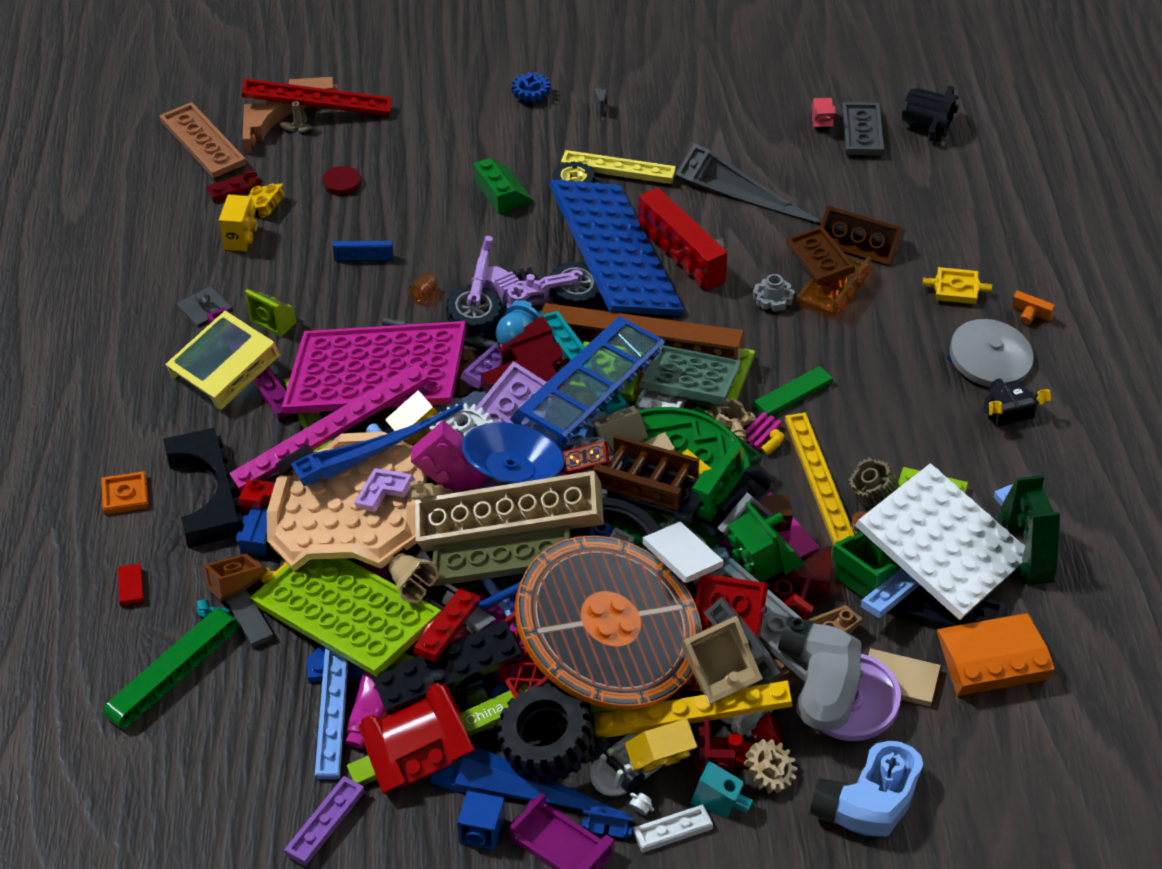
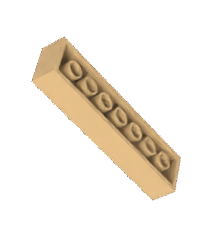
M595 471L415 499L416 543L424 552L433 551L434 545L568 525L571 530L604 525L601 481Z

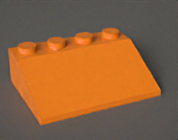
M1028 613L937 629L956 696L1048 680L1055 670L1048 647Z

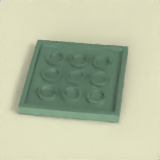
M662 345L660 347L662 352L649 364L640 382V389H645L651 393L660 392L672 397L681 396L692 401L701 400L713 405H724L739 373L742 360Z

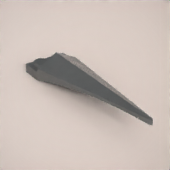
M695 143L676 173L678 179L693 184L694 187L820 224L819 219L769 190L713 151Z

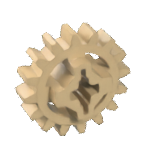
M762 739L759 743H755L750 747V750L745 754L748 759L744 762V765L749 767V770L745 773L746 775L753 776L752 784L755 782L759 783V790L766 787L769 794L774 790L776 793H780L783 789H787L791 782L796 779L793 773L797 771V767L791 764L795 761V758H789L790 750H782L783 744L781 742L776 746L773 739L768 742Z

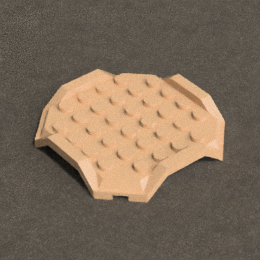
M387 433L340 434L326 447L317 452L351 445ZM402 441L325 481L324 477H321L317 483L303 486L294 469L277 477L267 509V541L270 547L285 560L286 564L294 572L311 559L355 558L382 569L392 561L393 555L403 548L407 551L417 544L415 534V500L411 497L412 490L415 489L412 486L406 497L386 494L376 512L357 509L354 502L374 468L412 474L415 481L420 480L423 484H426L428 476L411 463L413 446L409 442Z

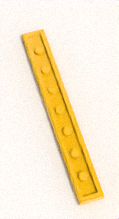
M806 412L786 415V426L834 546L837 542L850 535L853 537L855 534Z

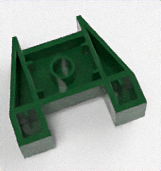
M1044 475L1017 478L1003 501L1001 512L998 513L999 524L1007 529L1010 534L1024 532L1026 544L1022 557L1023 563H1020L1018 570L1020 576L1024 577L1027 586L1054 582L1057 570L1060 513L1053 512L1043 488Z

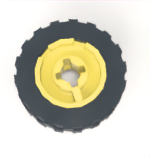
M571 161L560 164L554 169L553 180L563 179L566 181L595 183V173L588 164Z

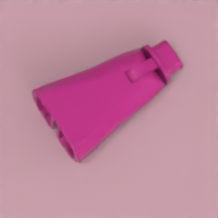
M364 671L361 678L357 699L348 723V737L345 741L348 746L363 749L365 746L358 729L361 719L369 715L380 717V719H384L387 716L373 682L372 674Z

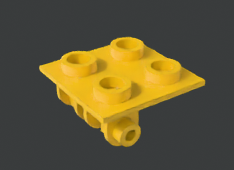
M272 183L267 186H256L251 189V193L248 196H251L252 204L259 211L261 218L268 217L284 198V191L281 190L284 185L283 183Z

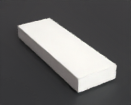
M702 804L634 827L633 834L642 853L712 830L713 823Z

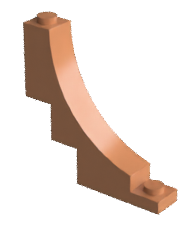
M333 77L289 79V84L337 90V84H333ZM274 101L244 104L243 145L245 154L252 153L253 146H256V141H263L275 124L293 113L292 104ZM299 105V106H300V110H301V109H304V108H307V107H311V106Z

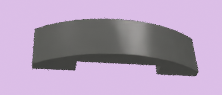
M721 597L704 612L713 626L732 617H738L763 678L756 682L758 685L769 684L780 674L776 663L762 642L724 598Z

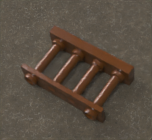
M615 434L613 437L615 455L609 462L610 464L604 466L596 463L592 469L601 481V488L678 511L681 507L682 488L680 487L687 476L699 477V459ZM624 457L636 459L629 472L616 469ZM645 463L657 466L649 479L638 476ZM666 469L678 473L671 485L658 482Z

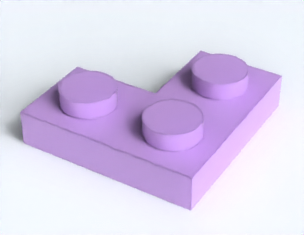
M374 468L354 504L357 509L376 512L386 494L406 497L412 487L410 482H414L415 478L412 474Z

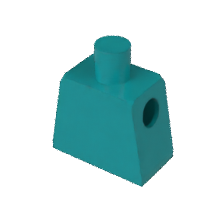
M709 761L698 782L690 804L693 806L703 804L706 811L728 818L733 808L747 814L753 800L740 794L744 784L742 780Z

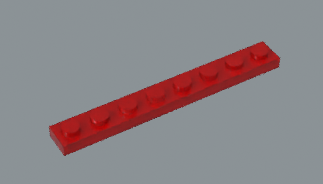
M243 79L242 98L289 104L297 101L299 105L382 116H389L391 97Z

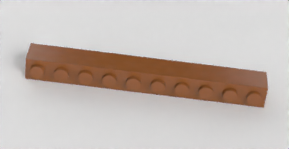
M545 303L541 311L543 315L558 311L579 340L591 342L616 318L621 316L662 338L665 341L663 344L665 346L740 360L745 346L744 330L549 303ZM624 326L621 329V332L637 348L651 350L657 344L656 341L628 326ZM615 335L607 341L612 345L625 346Z

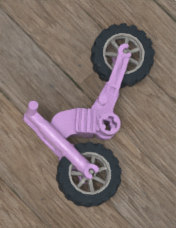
M486 236L481 248L480 257L477 260L474 278L471 280L472 284H468L466 287L460 286L458 290L451 292V296H448L446 303V318L449 322L465 321L467 335H470V333L480 335V333L483 332L485 334L490 329L493 330L496 327V323L500 320V305L502 307L507 306L508 308L514 301L524 300L532 303V306H544L545 303L590 309L592 305L595 306L598 303L601 293L588 266L581 261H578V263H574V261H569L567 264L565 262L561 263L559 267L556 266L550 276L535 281L533 274H528L526 281H519L516 275H513V272H507L497 266L489 267L488 257L493 238Z

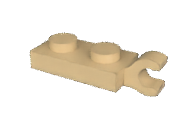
M420 480L410 482V486H413L415 489L412 490L411 495L414 500L453 493L452 489L444 488L443 485L423 484Z

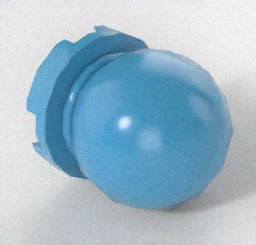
M524 300L514 301L507 308L505 316L497 324V341L500 344H507L524 332L525 326L533 322L540 315H543L541 310L538 313L531 307L532 303Z

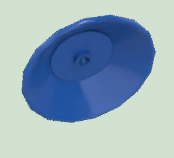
M507 422L485 423L471 429L462 439V453L468 463L483 475L501 485L557 477L564 468V456L556 442L544 433L525 425Z

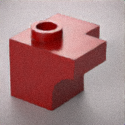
M248 479L238 498L239 506H243V514H249L251 508H268L275 482Z

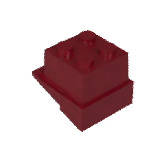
M544 316L538 317L525 326L524 332L507 344L502 343L498 346L501 352L500 366L556 344L552 337V329Z

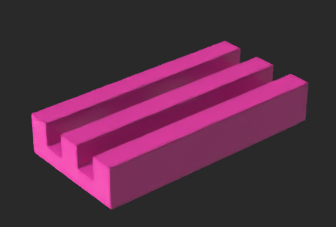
M763 412L745 430L746 443L758 450L770 438V432L781 427V421L779 419L775 421L773 416L767 417V413ZM769 425H771V427L755 443H752L757 437H759L763 433V431Z

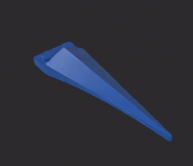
M459 404L423 421L369 440L310 453L291 463L303 486L315 484L321 477H324L325 481L463 410L464 406Z
M476 745L473 746L477 754L469 753L458 758L454 765L431 776L430 783L456 792L471 791L528 801L536 799L542 793L546 796L547 804L582 811H590V807H599L605 809L606 814L615 815V811H619L557 782L548 783L547 780H543L542 783L533 782L532 777L530 780H526L520 776V773H516L511 768L506 759Z

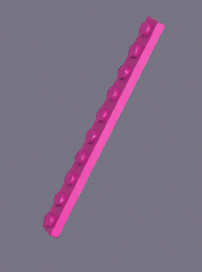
M417 363L229 474L240 492H242L248 479L264 480L278 471L275 466L278 461L308 444L312 450H315L429 383L428 376Z

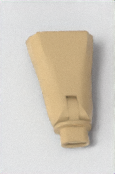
M403 553L395 555L388 567L397 585L400 597L409 603H419L425 596L427 590L420 585L422 582L430 587L433 586L439 577L438 569L433 562Z

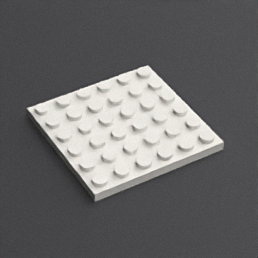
M931 463L861 517L855 524L861 532L959 620L1019 567L1020 563H1023L1022 557L1025 545L1019 542L1007 529L1002 527L990 514L978 506L973 499L969 498Z

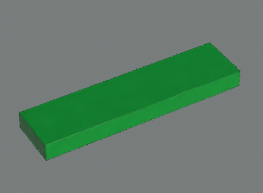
M818 366L755 400L754 407L761 413H767V417L773 416L832 384L833 377Z

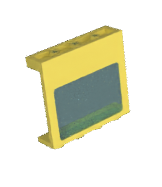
M224 311L165 365L172 378L182 377L210 396L214 406L222 410L280 356L275 342L227 311Z

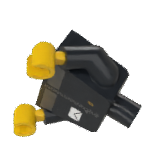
M996 379L991 384L992 388H990L989 396L985 398L983 411L985 414L993 416L997 427L1033 419L1037 404L1042 405L1045 401H1052L1050 390L1044 389L1034 394L1023 388L1019 382L1005 384L1002 379Z

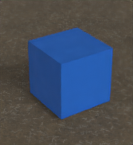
M467 791L457 821L460 844L496 851L505 822L503 797Z

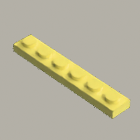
M565 150L561 160V164L571 161L586 163L592 168L594 173L672 184L676 173V166Z

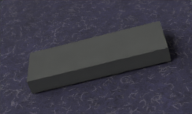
M246 589L242 593L225 600L234 618L237 619L251 647L255 648L273 640L274 637L257 606L250 600L251 596Z

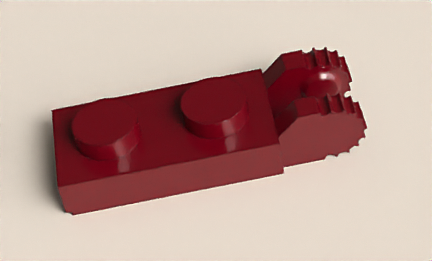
M255 170L245 171L243 175L206 186V192L211 200L216 203L225 200L228 195H240L249 192L252 188L260 186L262 181L257 176Z

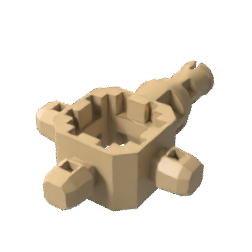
M726 399L724 405L712 404L710 410H704L745 442L746 431L743 428L745 425H751L756 420L755 415L751 412H746L742 403L736 399Z

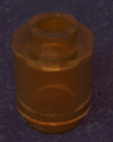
M430 273L420 275L408 288L411 298L420 302L424 301L436 289V278Z

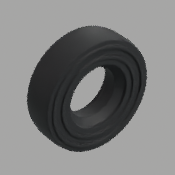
M309 444L278 461L275 466L279 473L283 474L293 468L291 463L314 452Z

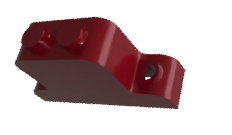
M559 343L516 359L514 362L548 382L557 374L555 370L562 366L563 350ZM513 361L481 374L480 385L486 394ZM563 383L557 387L561 392H563Z

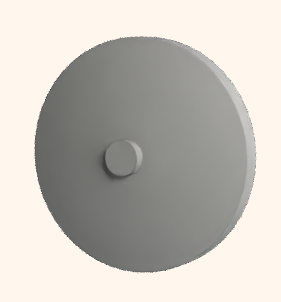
M976 319L964 323L955 331L949 347L950 357L955 367L971 381L987 387H992L991 384L996 379H1002L1005 384L1012 382L1020 383L1029 374L1034 358L1030 343L1018 330L1006 323L991 319Z

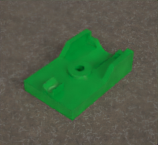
M734 441L718 466L703 471L692 487V491L697 493V498L703 502L696 516L712 522L718 513L716 506L728 498L744 474L742 444Z

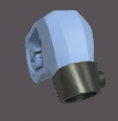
M886 741L875 744L869 750L866 766L856 784L847 786L845 782L826 779L818 780L811 803L810 814L818 817L823 822L839 824L851 832L863 836L886 837L890 835L909 809L915 786L923 767L921 755L913 747L902 742Z

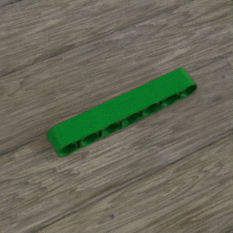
M220 608L214 609L110 699L103 708L104 717L121 729L130 726L232 636L238 627L237 619Z

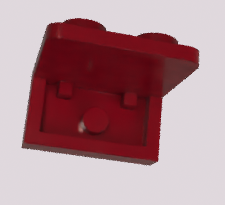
M704 718V726H699L698 776H702L709 761L734 775L735 750L710 749L709 718Z

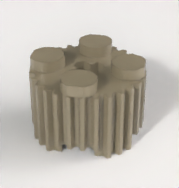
M868 458L867 460L863 459V462L860 461L857 470H854V474L848 479L849 485L858 501L868 510L873 509L899 488V481L889 463L881 462V460L876 461V459Z

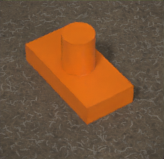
M1016 291L1013 296V308L1023 311L1020 317L1022 323L1030 325L1035 316L1051 322L1054 316L1055 304L1020 291Z

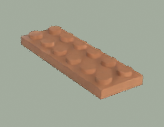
M192 102L159 115L161 123L213 179L246 165V158Z

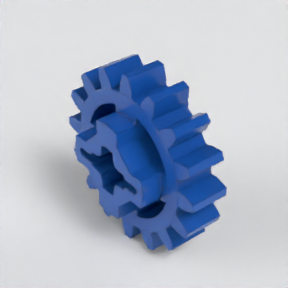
M528 72L527 75L521 74V77H515V80L512 81L511 90L514 93V98L518 97L519 101L524 99L525 103L528 101L535 103V100L542 101V97L547 98V94H550L551 82L548 77L544 78V74L538 76L537 72L534 74Z

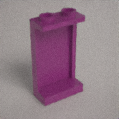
M542 793L536 799L530 800L526 810L520 816H516L510 824L511 841L552 869H601L614 854V839L605 835L601 840L546 803V796Z

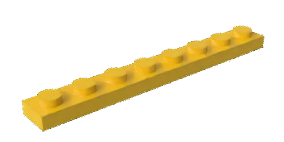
M787 680L746 687L711 704L708 703L705 695L664 701L640 709H617L593 713L596 737L603 736L604 738L644 732L687 719L689 724L704 722V718H709L710 721L793 707Z

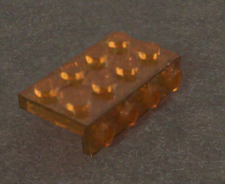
M847 256L855 267V273L818 286L811 277L796 296V303L836 318L841 311L844 312L848 301L854 298L856 290L863 286L865 278L872 274L874 268L872 257L868 256L863 262Z

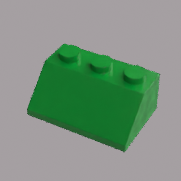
M492 158L473 163L474 181L498 214L533 203L531 196L508 166Z

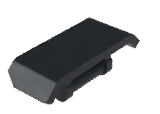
M748 466L728 498L716 506L718 513L712 522L696 516L694 519L695 523L713 537L724 535L718 529V526L745 494L749 493L759 502L771 491L775 479L759 466Z

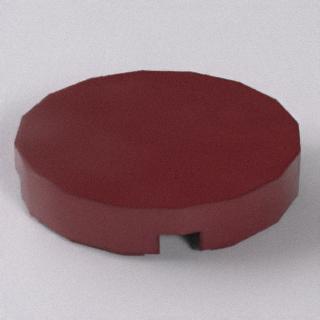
M349 166L333 167L326 171L322 179L325 190L335 195H341V193L345 192L350 194L356 191L361 184L359 172Z

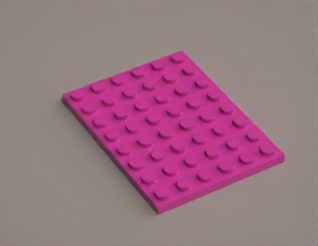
M466 322L304 331L283 400V414L336 411L417 363L428 376L430 382L386 408H399L417 391L431 405L442 406L452 404L466 334Z

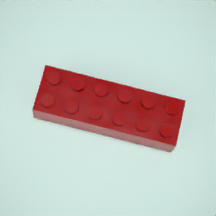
M658 187L639 195L638 222L650 239L655 241L675 263H678L706 291L725 283L728 252Z

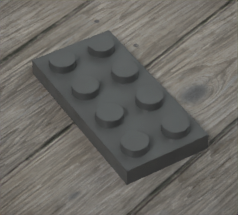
M843 102L842 115L846 155H883L884 144L880 103Z

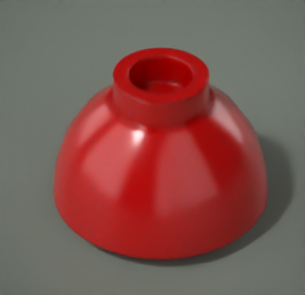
M770 713L763 715L758 720L755 729L751 730L756 743H759L762 739H765L766 742L773 739L777 746L783 741L779 726L774 716Z

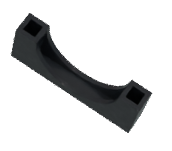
M214 427L164 438L163 441L170 469L179 467L198 469L212 476L218 483L214 496L204 507L192 514L181 517L188 548L237 537L240 527L243 526L241 513L236 514V510L240 509L237 497L232 498V495L235 494L233 481L228 482V479H231V475L229 474V466H224L227 463L225 450L220 451V448H224L221 435H216Z

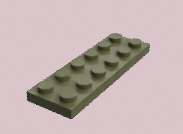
M568 525L434 545L432 562L438 569L439 577L433 586L524 574L532 561L541 552L558 542L570 539L572 536L571 528Z

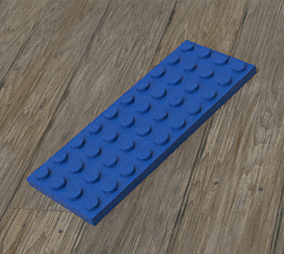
M551 179L549 187L609 312L682 316L685 309L643 228L640 226L638 218L621 185Z

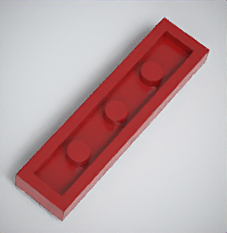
M459 588L415 644L413 654L436 662L478 607L480 596Z

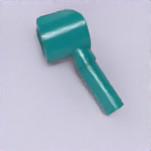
M201 599L197 601V613L201 618H205L216 609V607L209 606L208 600ZM220 608L226 613H230L229 608Z

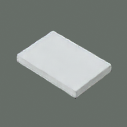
M681 522L643 537L642 544L685 584L723 567L724 560Z

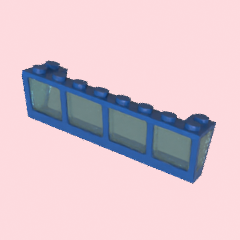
M619 316L518 408L510 420L514 424L525 425L544 433L555 441L561 450L575 435L572 432L574 429L580 431L588 423L585 420L588 416L592 419L600 411L598 408L600 405L605 407L613 399L611 396L613 392L617 395L625 387L623 384L625 381L630 383L638 375L636 373L638 369L640 371L644 370L662 352L660 347L665 341Z

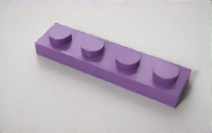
M492 345L463 371L460 378L466 381L469 386L479 389L481 387V374L500 366L501 352L498 348L499 345Z
M343 776L284 849L285 856L306 867L365 793L364 786Z

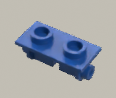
M590 807V811L583 810V813L588 815V818L582 820L581 826L589 832L604 835L605 825L610 826L609 836L623 839L632 837L633 827H629V823L635 824V820L630 818V813L615 811V815L606 814L605 809L599 807Z

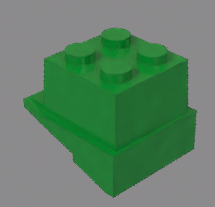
M746 502L745 505L747 506L748 513L728 525L730 534L728 540L733 547V550H731L733 558L737 563L741 562L743 568L759 582H763L781 572L786 575L804 565L793 548L787 544L773 527L784 521L780 512L768 519L766 517L762 518L753 506Z
M863 532L853 537L850 535L833 546L832 560L836 562L835 578L863 598L901 569L894 560Z

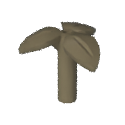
M292 102L294 122H282L280 126L288 131H295L298 128L299 133L310 130L312 127L306 124L308 120L304 109L300 110L299 102Z

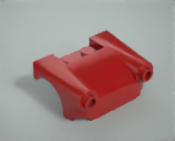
M441 683L431 685L425 694L426 699L384 719L374 715L361 719L358 729L384 795L389 796L391 795L389 791L401 785L403 787L412 785L448 768L464 755L469 753L477 754L461 719V708L454 701L447 685H441Z

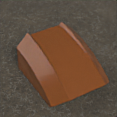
M248 554L203 565L205 582L209 592L216 596L220 602L242 593L268 572L266 567Z

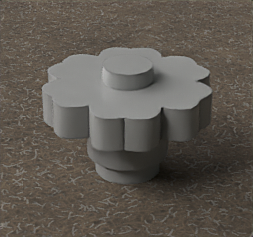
M771 274L767 279H763L761 284L755 285L753 298L756 300L757 306L764 310L770 308L776 312L785 310L786 305H792L795 292L791 289V284L783 280L780 275Z

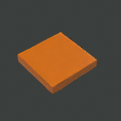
M145 471L101 478L104 515L149 508Z

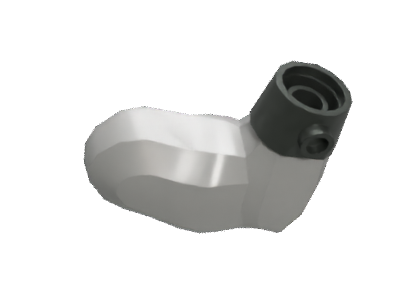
M788 617L781 634L778 650L799 660L804 659L808 664L805 684L796 701V712L804 723L814 729L824 731L839 729L848 721L852 703L859 687L861 642L841 629L815 624L813 621L801 618Z

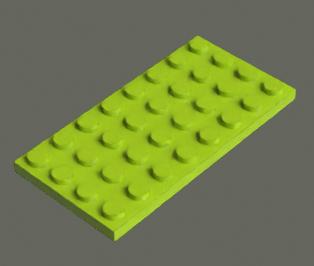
M347 558L311 559L295 572L287 565L250 597V600L261 610L375 677H378L379 673L388 668L421 638L424 628L434 621L441 612L440 609L422 599L419 603L405 602L400 597L396 585Z

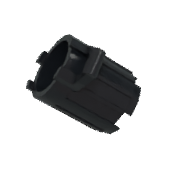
M948 86L944 95L920 88L910 89L905 100L908 102L906 111H902V121L907 122L906 124L928 129L929 141H935L937 135L946 137L954 113H957L959 105H956V99L959 100V96L954 95L953 86Z

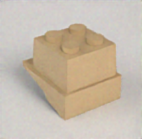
M737 616L691 636L681 643L683 653L709 704L763 679Z

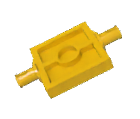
M938 267L935 279L923 277L922 286L934 287L936 291L935 300L976 304L979 291L992 292V284L980 283L978 271Z

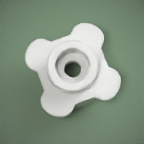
M638 793V795L630 794L633 799L629 806L642 815H647L648 811H654L651 803L652 800L643 793Z

